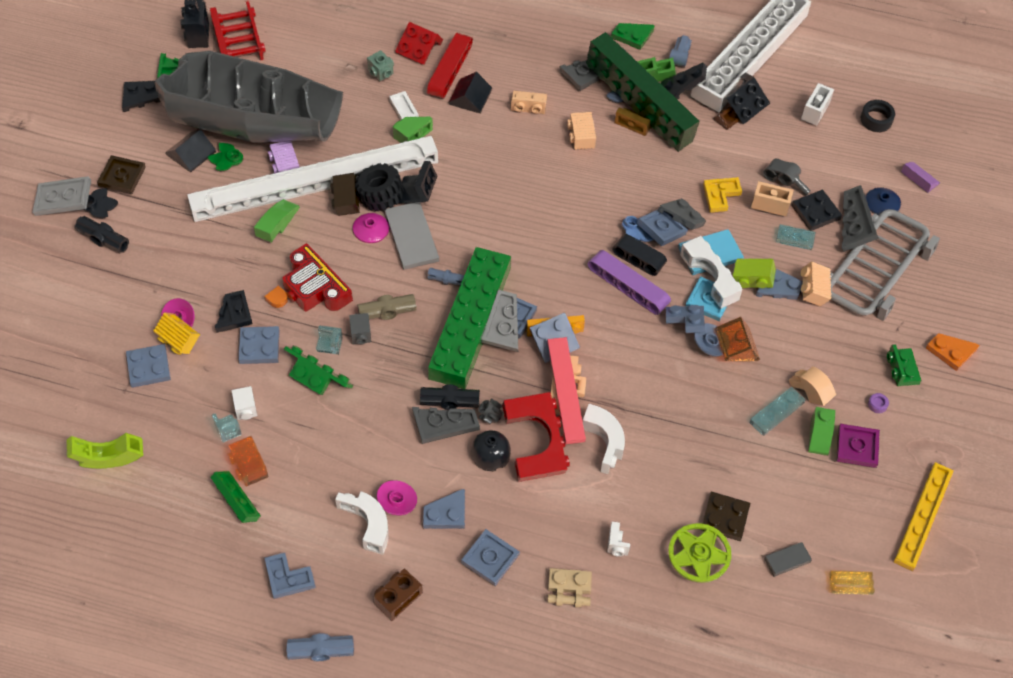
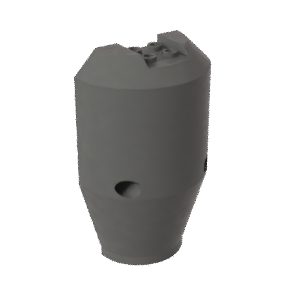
M214 51L186 53L179 59L178 68L172 74H162L155 80L158 98L171 121L253 143L305 140L325 142L334 131L343 100L342 91L335 90L287 69Z

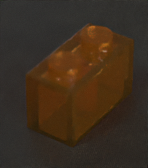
M252 436L229 444L230 453L227 454L232 465L236 464L237 469L235 473L239 481L243 480L246 487L269 477L267 468Z

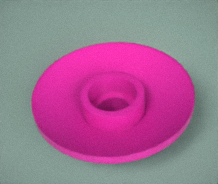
M376 213L363 214L353 224L355 237L364 243L380 242L389 232V223L386 218Z
M175 298L165 304L161 317L163 313H174L179 318L182 315L181 320L190 327L193 326L195 314L192 305L187 300Z
M397 480L388 481L382 484L377 491V501L384 511L389 514L406 515L416 507L417 494L405 482Z

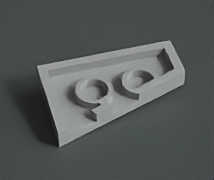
M498 290L481 339L482 343L518 352L517 294Z

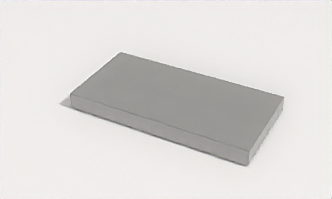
M420 202L385 210V215L404 270L439 262V255Z

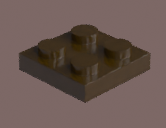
M111 155L97 181L98 187L133 194L146 168L145 163Z
M711 491L702 524L716 528L726 538L741 542L751 503Z

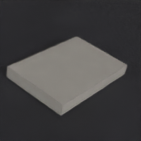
M90 177L38 183L33 214L39 216L86 209L91 185Z

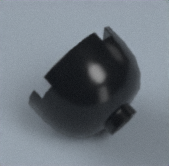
M488 430L480 433L474 439L471 457L475 461V465L480 469L491 472L496 471L500 467H505L510 460L511 447L509 440L504 434Z

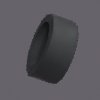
M871 100L864 105L860 116L861 123L865 128L873 132L887 131L891 128L894 121L895 109L886 101ZM869 112H880L887 119L876 120L869 115Z

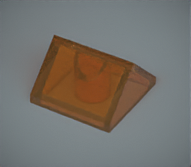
M738 317L715 328L725 361L760 360L750 328L742 317Z

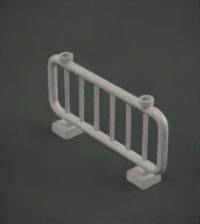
M890 209L883 211L879 216L874 214L872 218L876 230L880 225H883L916 242L911 251H908L878 235L879 240L908 254L902 263L863 244L853 248L835 273H830L831 300L859 315H870L878 309L877 318L882 321L886 319L893 309L896 298L889 295L885 301L883 299L918 252L923 250L921 258L928 261L936 251L940 240L939 237L933 235L930 241H928L930 232L924 224L896 210ZM887 217H894L921 231L922 236L918 240L883 221ZM862 248H865L899 267L891 275L857 257ZM855 259L890 279L882 287L848 269V267ZM846 271L881 291L873 299L839 281V278ZM837 283L872 303L868 308H862L835 294L832 291V287Z

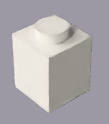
M252 387L232 390L237 419L248 420L257 416Z

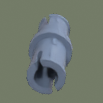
M430 267L428 271V279L441 281L446 285L450 283L460 286L464 275L452 273L451 270L443 271Z

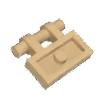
M550 568L548 591H554L557 594H548V603H556V606L569 604L580 608L582 606H590L591 598L582 597V594L591 593L592 572ZM563 592H566V593H576V595H575V596H565V595H563Z

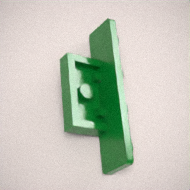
M295 345L284 347L285 351L298 358L289 376L316 393L323 395L332 379L344 387H353L348 377L340 373L339 375L333 373L334 369L326 364L320 365L317 363L319 360L314 356L302 354L303 350Z

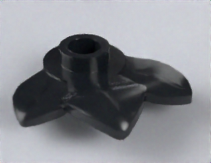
M107 188L97 189L88 196L87 207L83 210L90 212L93 217L106 218L108 217V211L113 210L118 205V201L107 197Z

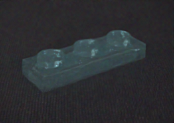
M791 387L752 417L749 423L764 436L801 407L806 399Z

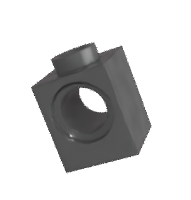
M368 313L349 315L352 344L363 345L372 342Z

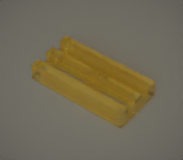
M830 571L829 573L831 593L873 595L875 592L873 588L874 581L872 580L873 572ZM835 584L851 586L868 585V587H836Z

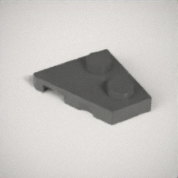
M683 198L662 204L658 208L660 213L666 211L674 215L673 220L682 223L691 230L703 227L706 223L701 214L695 211Z

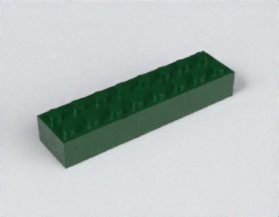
M606 32L590 41L586 60L587 66L601 80L605 81L611 90L615 91L624 102L629 104L635 113L650 120V126L676 151L679 152L691 144L700 120Z

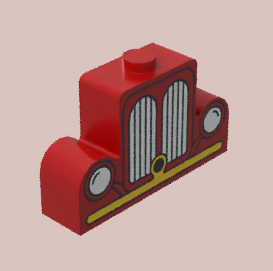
M307 243L291 253L292 271L282 278L284 290L287 292L288 298L292 302L295 301L304 312L309 311L322 301H325L326 308L331 311H338L353 301L352 290Z

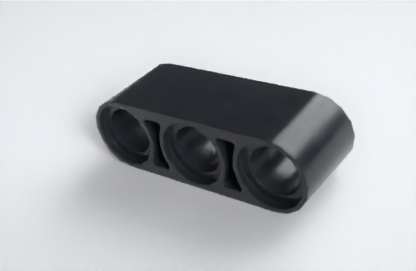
M623 234L612 248L616 256L652 276H656L667 263V258L664 254L628 234Z

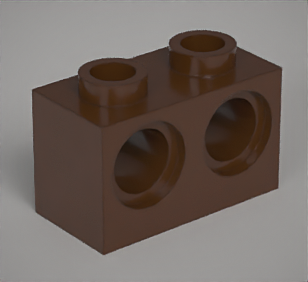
M404 568L400 573L396 572L393 574L389 583L385 586H380L375 591L373 596L374 605L393 621L423 594L422 584ZM408 584L409 587L406 589L400 588V585ZM386 598L394 599L391 603L384 602Z

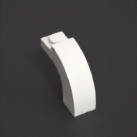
M588 404L583 418L584 431L594 433L604 440L607 450L602 462L601 472L609 474L610 468H615L617 459L622 460L625 446L624 432L618 420L610 412L601 407Z
M362 491L358 498L350 493L342 494L338 492L335 499L337 509L359 515L368 524L362 540L363 548L383 555L388 543L389 532L387 517L380 503Z

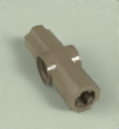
M413 294L399 297L383 295L377 301L357 304L359 314L368 313L369 319L381 317L383 320H390L395 318L397 314L417 310Z

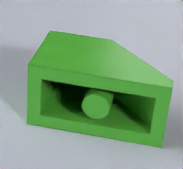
M430 116L404 117L394 124L393 138L400 143L420 139L433 130V118Z
M815 407L811 417L808 452L828 456L834 431L836 410Z

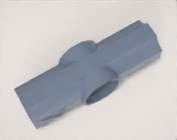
M315 634L311 638L287 639L288 660L311 658L313 661H327L330 657L354 656L353 635L330 637L328 634Z

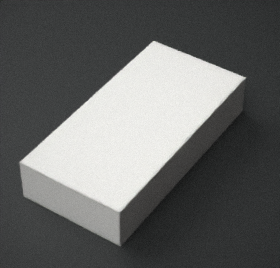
M405 91L389 96V101L400 120L404 117H419Z

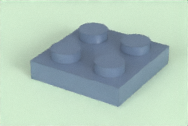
M656 210L640 217L637 222L661 246L685 236L688 231L681 223L673 220V216L666 211L660 213Z
M566 313L529 328L544 363L550 361L548 339L567 337L569 352L580 348Z
M279 326L240 327L239 363H279Z
M165 344L126 351L132 388L171 380Z
M485 529L461 559V564L496 586L518 558L520 551Z

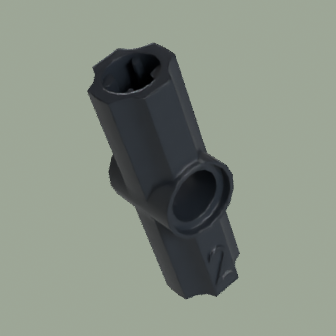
M80 216L76 220L74 226L76 231L90 237L96 245L100 247L105 245L118 253H124L127 250L129 239L115 232L107 223L102 222L99 224L86 216Z
M451 384L444 385L442 388L421 387L420 405L441 406L445 410L457 409L458 407L479 408L480 390L459 389V387Z

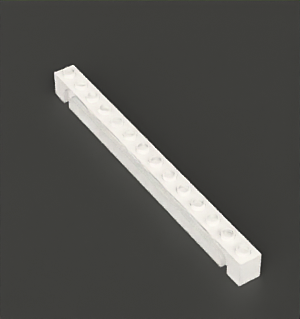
M432 136L422 137L187 195L194 221L198 222L276 203L283 199L288 200L331 189L330 183H333L334 175L354 173L357 178L359 177L358 174L363 172V169L369 168L370 165H377V163L392 165L398 172L422 167L424 161H431L432 164L438 163V150Z

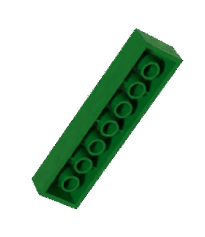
M475 247L428 366L429 380L466 389L483 344L481 339L498 290L503 291L511 270L510 255Z

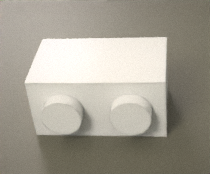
M818 83L805 105L801 119L817 126L831 102L834 89Z

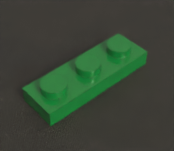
M230 471L214 472L210 478L236 513L237 518L242 523L257 522L261 515Z

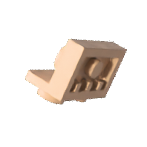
M513 91L511 111L545 114L547 94Z

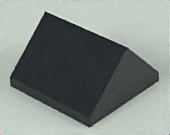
M476 71L460 78L448 105L481 114L491 94L492 87Z
M199 129L190 132L165 153L191 173L206 161L208 156L213 155L216 149L203 131Z

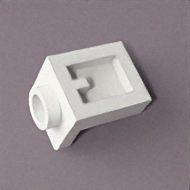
M612 522L609 531L607 553H612L618 557L627 556L630 550V543L622 542L623 531L619 530L620 523Z

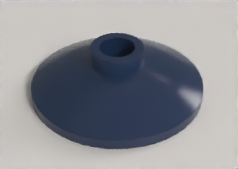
M874 188L866 195L870 211L878 216L888 209L900 210L901 200L899 196L888 188Z

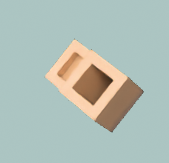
M812 366L808 371L801 369L789 379L792 387L805 390L810 403L824 406L836 395L830 379L816 367Z

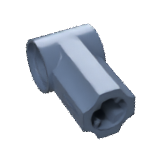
M682 35L678 37L674 49L671 50L669 58H673L677 66H686L692 42L688 36Z

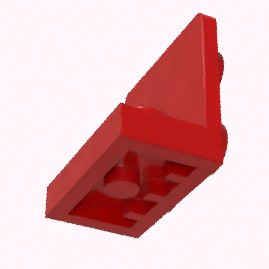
M409 22L395 52L425 65L435 43L441 45L443 38L437 33Z

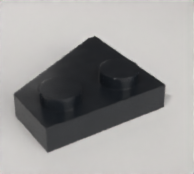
M244 290L225 294L223 306L219 312L218 323L215 324L216 333L252 325Z

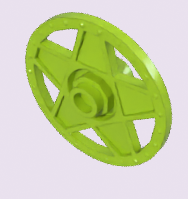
M701 523L689 524L680 528L673 535L668 550L673 568L684 578L699 583L711 582L720 578L727 571L732 555L731 547L726 537L716 528ZM693 529L706 530L699 537L688 532V530ZM716 537L722 541L726 552L714 547ZM678 538L683 550L674 556V544ZM725 564L719 572L710 576L711 565ZM693 566L697 576L687 573L680 567Z

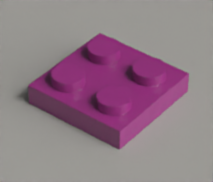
M840 423L838 427L836 462L877 468L880 430Z

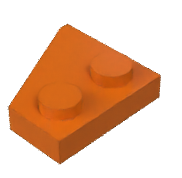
M938 333L927 344L926 349L957 371L978 350L980 345Z

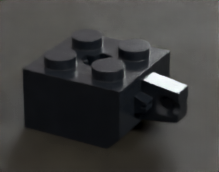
M184 0V7H181V14L184 19H181V29L185 30L183 31L184 41H187L188 48L209 47L210 22L206 2L203 0Z

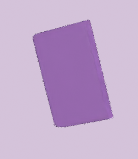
M914 162L906 163L902 168L901 172L927 193L940 184L939 181Z

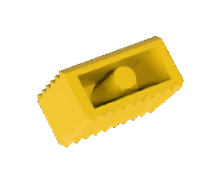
M163 313L159 323H157L153 330L158 335L157 339L172 346L171 350L179 355L182 353L189 354L200 336V333L174 313Z

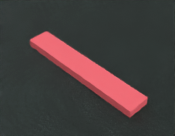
M567 337L548 339L547 344L565 444L583 443L586 441Z

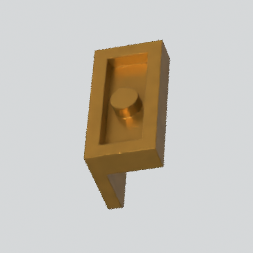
M620 107L616 111L615 124L643 136H646L651 129L650 120L641 117L634 111Z

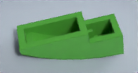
M653 57L637 61L658 82L677 74L673 58L656 61V58Z
M284 199L279 201L254 226L255 235L272 243L278 233H283L300 206Z

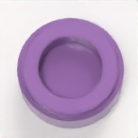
M880 393L873 394L868 401L869 409L875 413H883L889 406L888 398Z

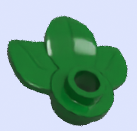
M219 143L220 152L208 156L209 161L216 165V170L225 171L232 166L239 165L244 159L243 154L229 143Z

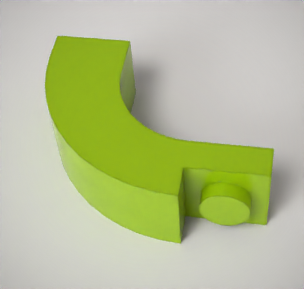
M129 433L104 443L89 442L74 436L66 439L67 457L79 461V466L93 469L119 467L130 464L143 456L142 438Z

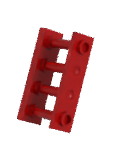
M246 1L247 10L221 15V13H217L216 7L209 8L220 53L235 57L258 52L260 60H264L265 45L264 42H260L254 17H256L254 7L250 6L249 1ZM249 17L250 22L235 25H221L223 21ZM252 28L253 34H247L232 38H227L223 36L229 32H235ZM253 40L256 42V46L235 50L227 49L232 44Z

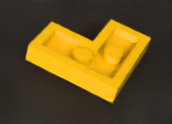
M739 177L704 180L703 182L710 213L728 211L726 197L741 196L742 194Z

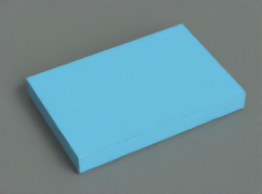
M729 229L702 237L710 244L715 255L720 257L724 266L736 263V259H744ZM686 242L679 243L678 248H679L680 252H681L682 244H684V243H686ZM689 268L692 275L706 272V270L701 268Z

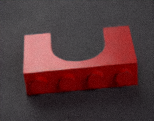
M551 392L504 400L502 408L506 424L528 420L535 421L543 425L549 435V446L544 452L516 458L514 465L518 482L565 474L568 470L567 467H570L568 455H564L565 439L564 436H560L559 428H561V421L559 416L556 417L555 409H557L555 397L552 398Z

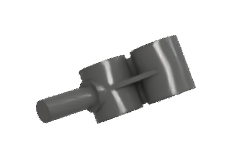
M775 158L763 171L764 177L771 182L779 179L786 186L794 183L805 195L811 191L799 179L801 169L795 163Z

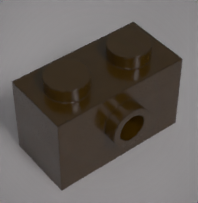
M354 173L334 175L333 183H330L331 192L334 194L331 204L338 216L360 213L359 195L355 187L356 176Z

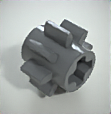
M492 398L490 401H483L479 406V412L481 413L479 418L488 424L498 422L503 415V411L500 409L502 404Z

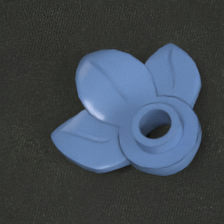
M627 216L623 220L622 227L626 230V234L643 242L654 240L637 224L638 218L635 216Z

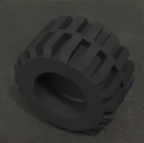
M381 163L370 165L369 168L363 169V172H360L358 174L359 177L355 180V187L363 206L365 208L368 207L369 210L379 211L382 209L383 211L386 208H392L394 204L399 203L398 199H402V194H404V187L398 170L386 163L383 165Z

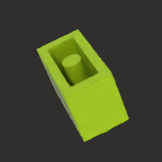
M736 259L733 278L740 283L742 288H773L776 274L774 260Z

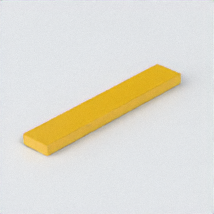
M934 462L893 563L914 571L954 470Z

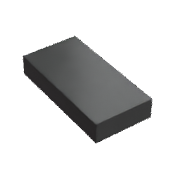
M803 542L765 556V561L775 577L811 563L812 558Z

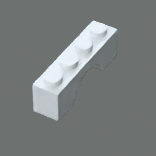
M702 236L682 244L680 256L689 268L704 269L714 277L715 283L712 287L711 297L720 309L740 300L742 293L740 283L735 281L730 270L725 268L720 257L715 255L710 244Z

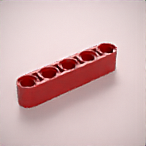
M455 33L428 83L427 94L443 99L446 97L472 47L473 37Z

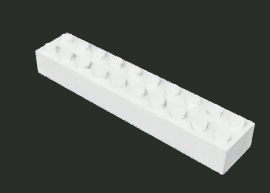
M770 0L707 67L706 79L692 89L690 97L720 112L728 103L726 97L742 85L743 81L740 76L745 72L753 76L807 17L811 1Z

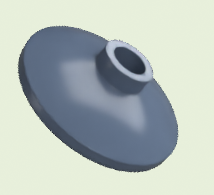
M705 323V332L694 333L697 346L708 355L722 356L730 348L728 335L723 329L714 324Z

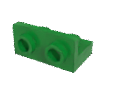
M896 344L891 345L889 352H887V361L891 364L892 378L895 379L897 387L920 385L922 380L912 348L897 349Z

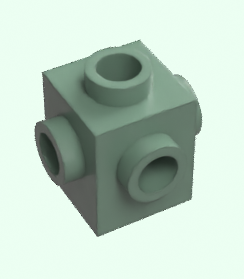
M381 50L367 57L368 70L379 81L394 74L393 60L387 57Z

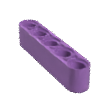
M600 250L588 261V267L593 273L655 315L660 314L671 302L670 296L665 291L604 250Z

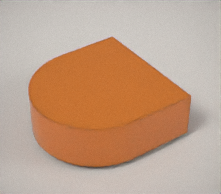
M279 285L264 296L265 301L275 308L283 307L288 302L286 291Z

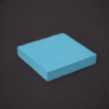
M700 276L685 306H704V315L720 322L727 306L720 309L711 297L712 287L715 282Z

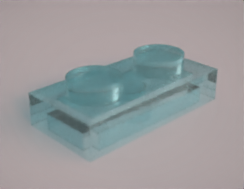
M780 224L776 243L812 250L816 232Z

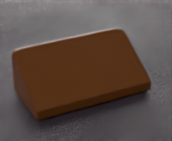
M731 105L713 118L726 130L740 121Z

